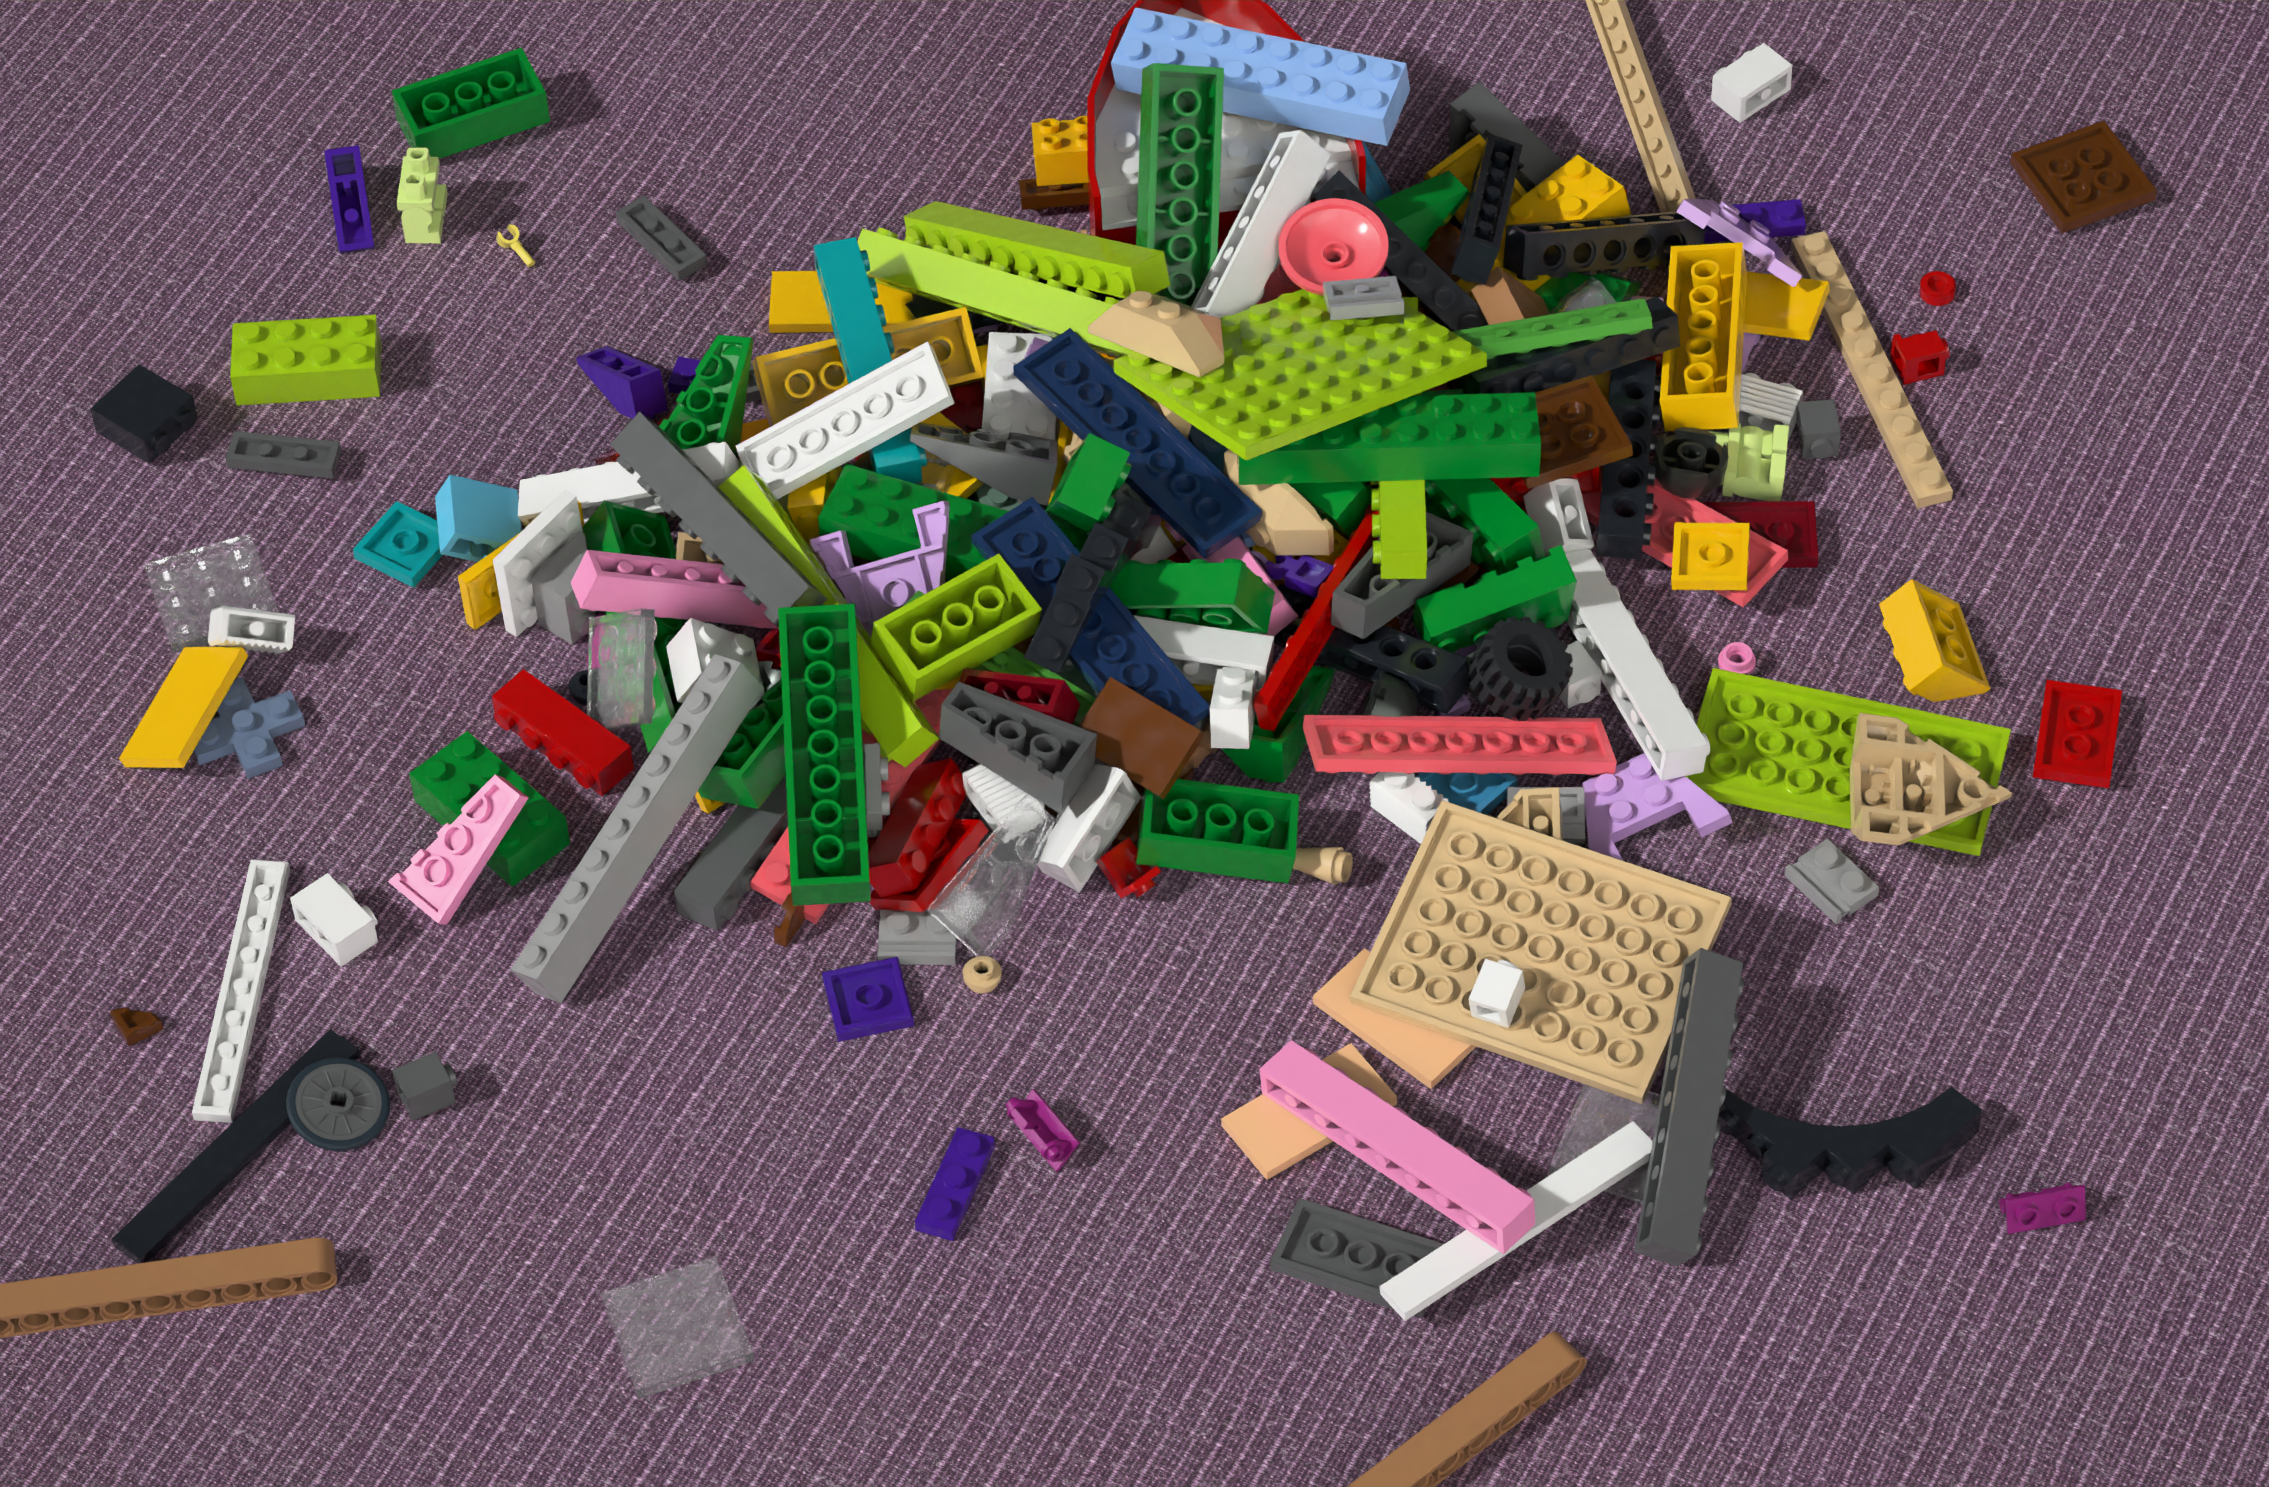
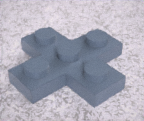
M243 677L234 680L216 711L218 717L211 720L193 753L198 764L202 765L235 752L247 779L283 766L281 756L272 738L304 727V718L290 690L255 703Z

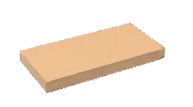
M1364 948L1313 995V1004L1428 1088L1432 1089L1476 1046L1351 1003V992L1370 954V951Z
M1352 1043L1322 1059L1333 1068L1342 1069L1350 1079L1362 1087L1371 1088L1377 1093L1379 1098L1391 1106L1397 1104L1396 1094ZM1263 1094L1221 1118V1125L1266 1180L1333 1142V1140Z

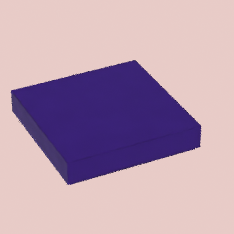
M898 957L822 972V980L838 1042L914 1026V1018Z

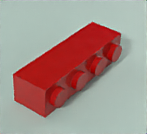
M526 670L520 671L492 695L495 712L493 716L498 725L506 731L511 730L516 733L530 749H538L548 757L549 761L556 768H564L571 773L582 787L586 789L591 788L603 796L634 769L631 746Z
M952 758L916 767L868 855L870 884L880 897L917 890L966 796V792L963 787L962 772Z

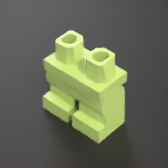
M408 148L406 156L403 157L397 209L402 210L401 219L405 243H441L444 223L443 216H445L448 192L446 184H437L440 166L439 157H430L427 148Z
M1738 423V428H1729V433L1709 431L1717 436L1716 442L1722 448L1724 444L1728 448L1727 470L1720 485H1723L1722 496L1733 497L1734 493L1745 498L1781 501L1789 425L1774 424V430L1769 431L1756 426L1741 427V423Z

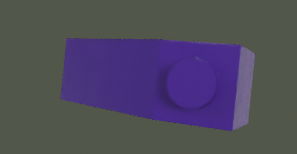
M359 145L324 150L339 253L375 248L364 167Z
M608 346L576 357L580 368L620 414L633 419L641 412L653 420L656 417L655 414L668 410L660 369Z

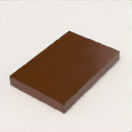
M1112 677L1109 678L1079 725L1080 728L1097 734L1096 759L1110 767L1125 771L1129 779L1162 799H1165L1205 735L1201 730Z

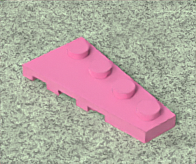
M494 775L461 808L462 814L452 824L446 823L437 832L439 837L426 850L420 849L410 859L412 864L402 874L396 873L388 882L437 923L447 926L528 800V797L504 777Z

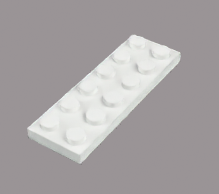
M927 341L736 445V449L742 466H747L762 477L775 498L779 499L953 405L955 402L935 351Z

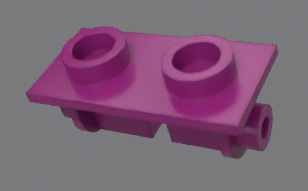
M1035 1089L1031 1090L1026 1099L1011 1098L1006 1103L1007 1116L1013 1120L1052 1168L1059 1172L1080 1144V1141Z
M2067 1182L2064 1186L2042 1189L2039 1193H2034L2033 1191L2014 1195L2007 1193L2006 1198L1999 1199L2001 1213L2006 1214L2007 1233L2012 1234L2086 1220L2084 1184L2072 1186L2070 1182Z

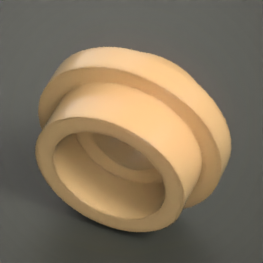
M978 956L972 958L963 968L965 984L976 993L984 994L993 991L1002 978L1000 964L991 957Z

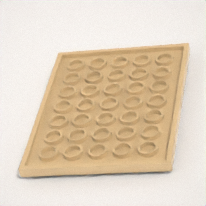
M1442 800L1351 992V1003L1643 1104L1669 1047L1683 960L1700 948L1712 950L1732 905L1731 897ZM1485 959L1494 962L1499 960L1508 961L1516 965L1520 970H1523L1525 990L1509 1028L1471 1016L1468 999Z

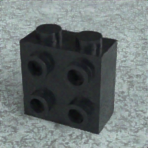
M140 364L90 408L96 433L148 464L154 461L160 454L165 453L170 445L185 431L190 430L198 420L193 395Z

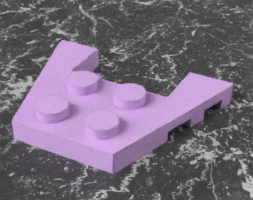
M1684 199L1676 210L1677 213L1702 229L1708 225L1734 243L1743 242V247L1746 251L1766 263L1767 271L1792 287H1795L1802 277L1799 270L1768 235L1769 229L1755 220H1752L1749 224L1738 216L1740 211L1728 202L1722 200L1718 204L1713 200Z
M940 501L913 509L921 548L854 567L846 531H837L810 539L811 546L821 556L827 566L826 570L830 577L836 581L846 597L844 598L848 604H855L856 616L870 637L875 621L903 607L918 590L926 594L945 583L950 510L948 501Z
M1645 753L1616 766L1615 774H1598L1583 782L1589 850L1622 861L1623 859L1614 844L1615 842L1683 810L1687 811L1701 838L1733 823L1728 810L1687 777L1683 776L1661 781Z

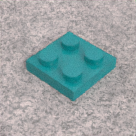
M396 501L353 548L354 559L414 588L443 556L440 554L437 520Z

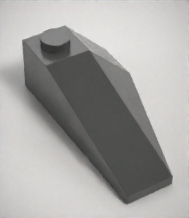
M918 423L911 427V442L1008 497L1017 499V502L1020 504L1033 497L1038 504L1048 506L1057 467V441L1009 432L1008 439L997 438L991 435L989 430L977 429V432L964 435L959 428L954 426Z

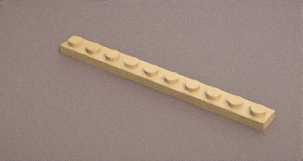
M1585 0L1660 213L1675 212L1684 199L1696 198L1625 0Z
M1823 231L1791 239V250L1806 279L1829 281L1830 291L1821 312L1917 509L1951 501L1953 490L1826 232Z

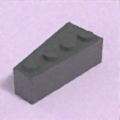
M1478 82L1450 103L1449 152L1451 154L1478 134L1485 141L1490 133L1522 144L1515 178L1527 193L1565 164L1560 157L1481 82Z
M1426 512V579H1381L1380 564H1373L1372 546L1333 592L1331 625L1359 638H1366L1415 604L1416 600L1425 597L1471 565L1473 532Z
M961 682L956 684L941 705L939 738L1059 814H1062L1094 768L1097 742L1096 733Z

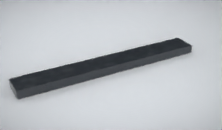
M331 1029L325 1033L112 1238L114 1247L138 1264L148 1262L291 1124L287 1114L286 1099L294 1078L305 1067L322 1059L341 1057L357 1060L360 1057L359 1048Z

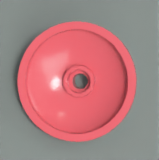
M1340 198L1323 199L1302 207L1288 219L1279 238V258L1287 276L1302 289L1322 296L1323 282L1378 277L1386 264L1389 252L1388 235L1380 218L1366 206L1355 201ZM1333 258L1340 259L1338 262H1329Z

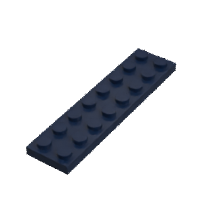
M1071 328L1013 366L1014 375L1082 441L1091 433L1130 452L1126 462L1131 464L1132 467L1125 482L1150 507L1159 511L1160 516L1204 559L1260 521L1262 510L1128 382L1116 375L1114 369Z
M1033 497L971 535L972 544L986 560L997 554L1001 555L1042 608L1041 623L1057 590L1055 586L1071 553L1079 556L1080 552ZM1109 588L1089 619L1068 659L1098 695L1109 678L1112 677L1192 726L1209 716L1210 706Z

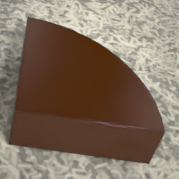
M792 892L788 894L781 909L786 910L783 922L780 927L775 926L774 942L784 947H787L805 921L804 905L793 906Z
M129 1007L110 1011L113 1023L128 1046L164 1029L162 1021L150 1011L130 1010Z

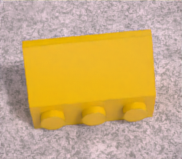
M1911 579L1879 604L1884 617L1883 626L1891 637L1894 646L1893 654L1901 665L1905 676L1903 682L1910 693L1915 696L1924 697L1932 702H1939L1984 694L1990 690L1958 602Z

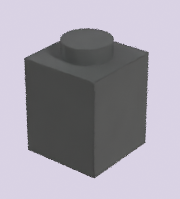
M1834 399L1798 402L1796 430L1802 459L1839 456L1841 430Z
M436 1052L392 1070L397 1093L412 1121L456 1103L453 1087L458 1085L456 1076L449 1063L443 1065Z

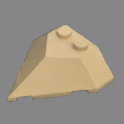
M1859 713L1850 765L1851 833L1860 841L1901 845L2011 798L2012 792L2001 785L1995 788L1979 777L1980 771L1931 739L1925 742L1908 731L1909 725L1900 719Z

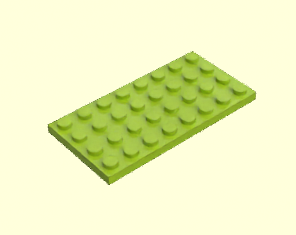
M1713 668L1696 724L1700 732L1705 733L1709 740L1710 753L1706 756L1702 773L1685 777L1719 802L1851 829L1850 765L1859 713L1900 719L1909 725V732L1925 742L1931 739L1980 771L1979 777L1995 788L1998 787L2011 729ZM1993 805L1909 842L1980 856Z

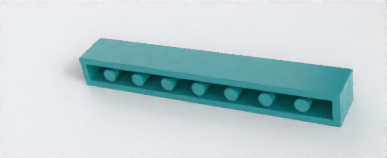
M856 237L814 245L815 269L848 384L891 362L890 354L894 353L891 333H884L882 326H886L882 304H875L874 299L878 298L875 278H868L866 273L870 271L868 254L866 250L860 251ZM911 427L868 450L873 472L910 483L922 482L921 467L927 466L925 449L910 441Z

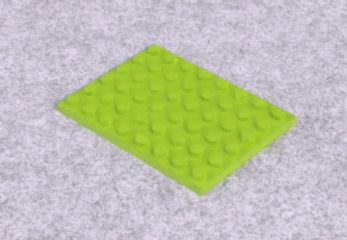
M1304 289L1282 294L1277 299L1253 305L1248 310L1221 317L1224 364L1201 377L1135 351H1131L1128 355L1114 360V373L1246 461L1487 367V353L1404 303V314L1330 320V312L1328 313L1324 296L1308 292Z

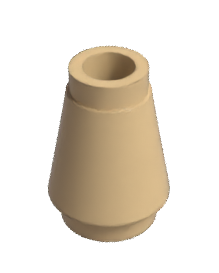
M1298 847L1293 868L1294 870L1337 885L1339 882L1346 883L1352 871L1353 857L1350 852H1345L1343 847Z

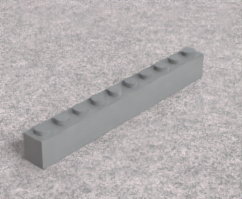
M714 654L512 966L511 971L535 994L562 1003L762 692L764 686L742 662Z

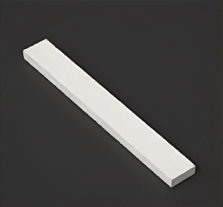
M250 861L193 1105L192 1115L196 1121L233 1123L289 878L290 867L288 862Z
M1632 1121L1526 1190L1534 1199L1535 1225L1505 1254H1502L1468 1230H1465L1380 1286V1295L1404 1321L1408 1320L1650 1161L1653 1141Z

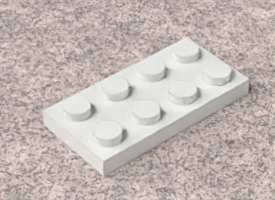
M989 332L983 430H989L991 435L1003 439H1008L1009 432L1056 440L1057 416L1014 375L1013 366L1024 359L1034 337L1048 342L1053 340L1054 337L1032 333Z

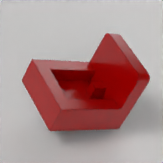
M1129 837L1095 860L1120 898L1134 893L1136 898H1138L1156 885L1152 878L1162 872L1158 865L1150 868L1148 865L1136 864L1137 848Z

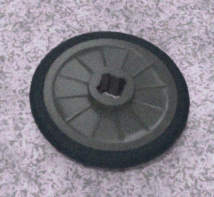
M334 1057L322 1059L308 1065L294 1078L287 1093L286 1108L293 1128L304 1140L322 1149L346 1151L369 1143L382 1131L390 1113V1097L385 1083L372 1068L353 1059ZM332 1101L341 1102V1103L344 1102V1103H345V1106H344V1107L336 1106V1105L332 1106V1105H331V1102H332Z

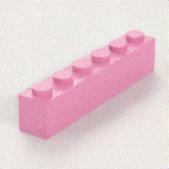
M587 550L571 581V586L581 609L655 616L658 618L665 617L685 620L693 618L699 621L722 623L725 625L733 624L779 629L764 615L767 607L763 603L759 606L756 605L742 592L746 585L741 580L738 584L735 583L721 570L723 564Z

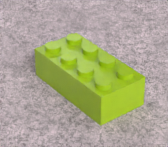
M376 314L233 323L230 379L236 405L380 397L382 342Z
M997 554L873 623L870 646L914 702L960 676L964 668L973 669L1035 634L1039 627L1042 608L1001 555Z

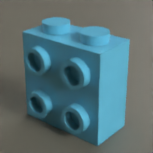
M449 475L435 496L440 554L479 562L521 532V522L518 518L519 501L517 489Z

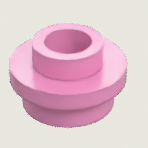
M1734 642L1728 644L1720 652L1718 666L1722 670L1750 675L1755 669L1756 657L1748 645Z

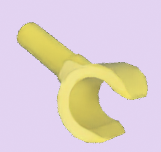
M510 224L507 227L514 237L512 240H506L498 231L496 240L501 247L512 248L528 267H532L535 264L533 258L518 240L519 230L515 225Z

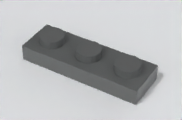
M644 195L615 212L617 222L678 281L708 264L707 255Z
M234 431L225 459L227 468L333 479L342 450L338 441Z

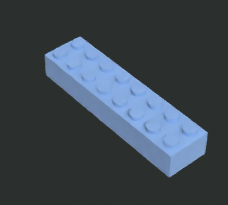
M1136 7L1111 61L1116 89L1141 94L1142 68L1152 63L1224 68L1223 112L1385 146L1389 143L1410 92L1407 64L1404 62Z

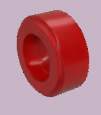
M1932 271L1922 277L1919 294L1921 299L1927 304L1943 306L1949 304L1955 297L1956 281L1950 274L1942 271Z

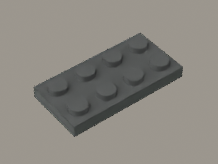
M1299 1198L1270 1260V1270L1393 1309L1380 1295V1286L1444 1244ZM1427 1307L1414 1316L1422 1319Z

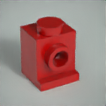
M1936 330L1914 334L1903 339L1900 333L1893 335L1890 360L1903 385L1944 375L1946 359L1950 356V351L1946 339L1940 338Z

